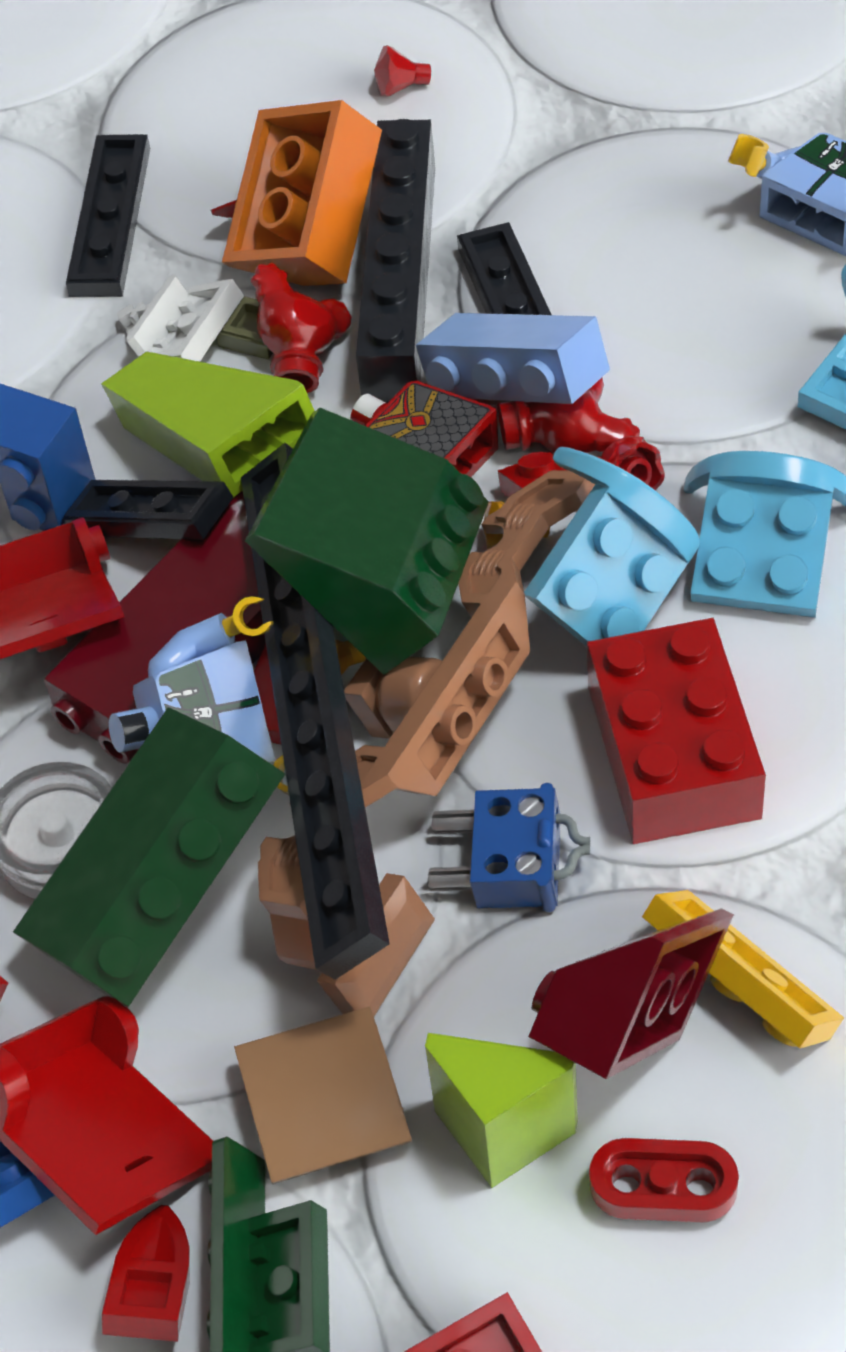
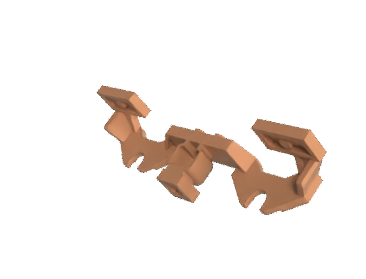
M551 470L509 496L500 509L485 518L481 525L486 534L504 535L498 544L484 552H471L468 556L458 585L461 602L472 618L443 660L410 656L384 675L367 658L344 689L345 698L372 737L389 739L385 747L364 745L355 751L365 808L393 790L430 796L438 795L530 653L525 593L520 574L521 569L549 527L573 512L577 513L595 484L569 470ZM295 835L282 839L266 836L260 845L261 859L258 861L259 900L270 913L277 956L286 964L315 969ZM386 873L379 884L390 944L336 980L323 973L317 979L319 985L342 1014L370 1006L373 1016H375L435 920L405 876Z

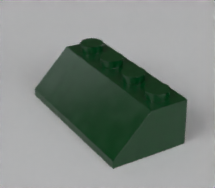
M168 707L20 920L13 933L105 995L118 1000L128 1008L275 791L285 773L229 735Z

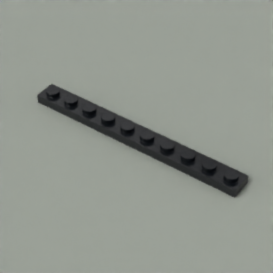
M286 443L282 444L241 477L249 532L293 450ZM251 547L259 598L264 599L260 602L263 624L273 621L271 629L265 633V641L315 969L336 980L390 943L333 626Z

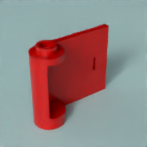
M84 517L72 522L0 545V659L35 647L37 652L48 651L65 645L68 642L66 638L68 636L125 617L100 563L111 559L99 525L88 528Z
M109 996L99 997L0 1043V1141L95 1235L208 1173L212 1169L213 1140L133 1066L138 1048L139 1027L137 1020L126 1006Z

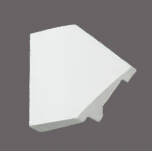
M173 274L167 278L148 305L145 306L143 302H140L134 308L132 304H129L120 310L117 316L127 331L128 336L125 338L138 357L148 351L200 362L244 297V294L233 279L195 285L186 290L176 275Z

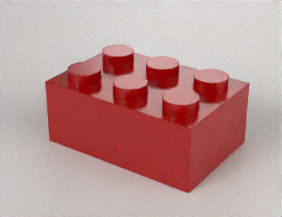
M714 617L588 641V689L632 843L638 844L762 819L766 774Z

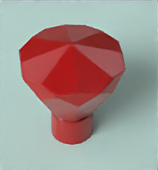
M383 46L374 68L380 96H391L412 84L429 85L431 65L414 63L393 47Z

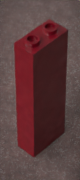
M243 491L232 499L204 540L181 539L119 602L125 616L124 618L94 627L44 678L53 705L50 710L55 720L72 734L78 735L82 731L95 739L110 757L122 764H127L131 761L139 749L118 752L115 749L109 733V718L112 713L137 709L133 696V685L148 678L149 661L178 631L220 613L226 617L232 616L234 608L239 601L246 597H259L252 549L245 542L249 529ZM260 602L251 604L244 610V623L251 629H257L263 625ZM240 633L235 635V642L246 640L251 663L253 664L261 656L265 647V634L249 636Z

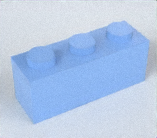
M455 313L416 344L427 384L470 399L573 404L610 371L596 316Z

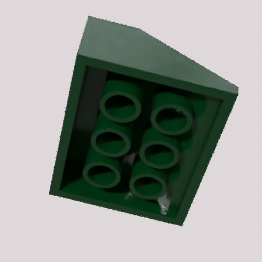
M319 407L308 419L245 542L384 675L439 636L489 501L483 496L482 490L476 481L466 474H461L447 459Z

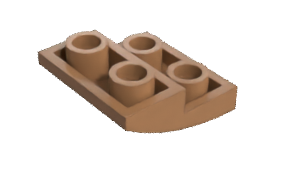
M370 1006L234 1046L272 1185L412 1142L397 1088Z

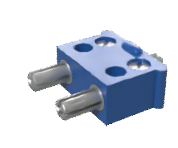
M543 783L540 788L475 791L474 810L434 811L431 822L435 834L473 833L471 866L431 867L428 871L427 882L431 891L472 890L477 908L543 907L544 911L552 912L558 906V880L565 879L573 873L579 857L590 855V837L581 836L578 833L577 824L573 818L566 814H560L556 790L551 783ZM560 824H564L568 829L570 839L579 846L571 851L565 867L559 870Z

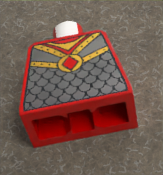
M420 381L408 382L388 403L371 394H364L357 400L351 412L350 420L445 458L461 474H466L470 477L499 449L496 408Z

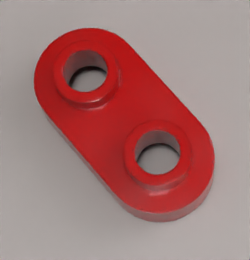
M640 1138L615 1139L597 1150L589 1168L590 1192L593 1200L602 1211L620 1219L710 1222L724 1216L732 1208L737 1197L739 1174L734 1159L724 1148L707 1141ZM622 1177H630L639 1183V1187L632 1192H622L616 1189L613 1184ZM703 1180L711 1184L713 1190L706 1195H696L687 1186L693 1181Z

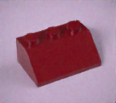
M721 908L630 940L608 950H603L600 953L578 960L556 971H550L541 981L535 992L531 1008L538 1014L528 1037L604 1079L616 1075L679 1041L734 914Z

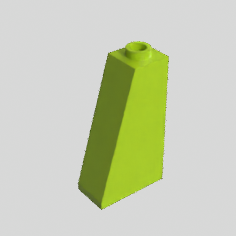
M148 351L101 383L124 429L200 480L225 482L233 497L243 491L241 477L282 444L286 443L294 448L308 419L315 411L304 385L297 380Z

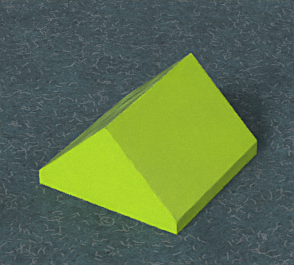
M428 1033L425 1049L435 1113L491 1188L576 1133L578 1111L575 1062L555 1051Z

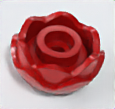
M628 436L610 444L600 457V459L634 475L655 491L664 481L665 472L661 464L660 452L655 446L648 444L644 437Z

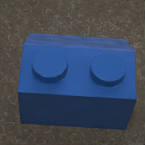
M0 383V485L11 518L29 530L40 529L45 531L63 525L64 523L61 520L88 483L91 480H96L77 410L75 407Z

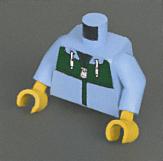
M818 133L802 146L773 154L768 151V144L759 138L747 134H739L728 162L745 167V172L748 175L762 179L760 218L846 256V141L828 133Z
M246 597L237 603L232 616L226 617L220 613L178 631L149 661L148 678L133 685V696L137 709L112 713L109 718L110 738L118 752L139 749L166 709L170 707L229 735L267 762L275 761L273 766L284 772L283 755L277 760L274 757L246 640L235 642V635L243 633L249 636H259L271 629L273 621L267 622L257 629H251L246 626L243 620V613L246 607L263 601V598ZM282 779L277 788L289 795L288 786L283 783Z

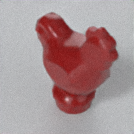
M269 263L268 265L259 264L255 269V275L251 277L250 281L256 289L255 297L259 302L257 315L259 336L275 355L270 363L273 376L297 380L304 385L306 392L310 393L317 389L319 377H321L324 370L323 363L318 356L329 347L334 339H338L346 333L351 326L352 316L344 302L334 298L317 301L296 292L288 284L285 271L280 270L274 263Z
M603 378L598 380L573 404L527 403L525 401L498 403L499 425L505 450L520 448L522 451H526L531 446V443L536 442L544 445L552 453H555L559 447H567L585 453L594 450L604 452L610 444L621 438L639 436L640 429L633 425L629 418L618 419L601 411L598 402L604 388Z

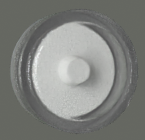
M50 762L26 769L3 785L0 789V871L5 880L15 890L36 899L112 789L102 775L81 764Z

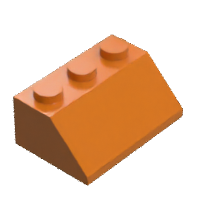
M343 100L258 110L222 263L228 267L255 273V269L259 264L268 265L269 263H274L280 270L287 273V282L302 286L346 284L382 129Z

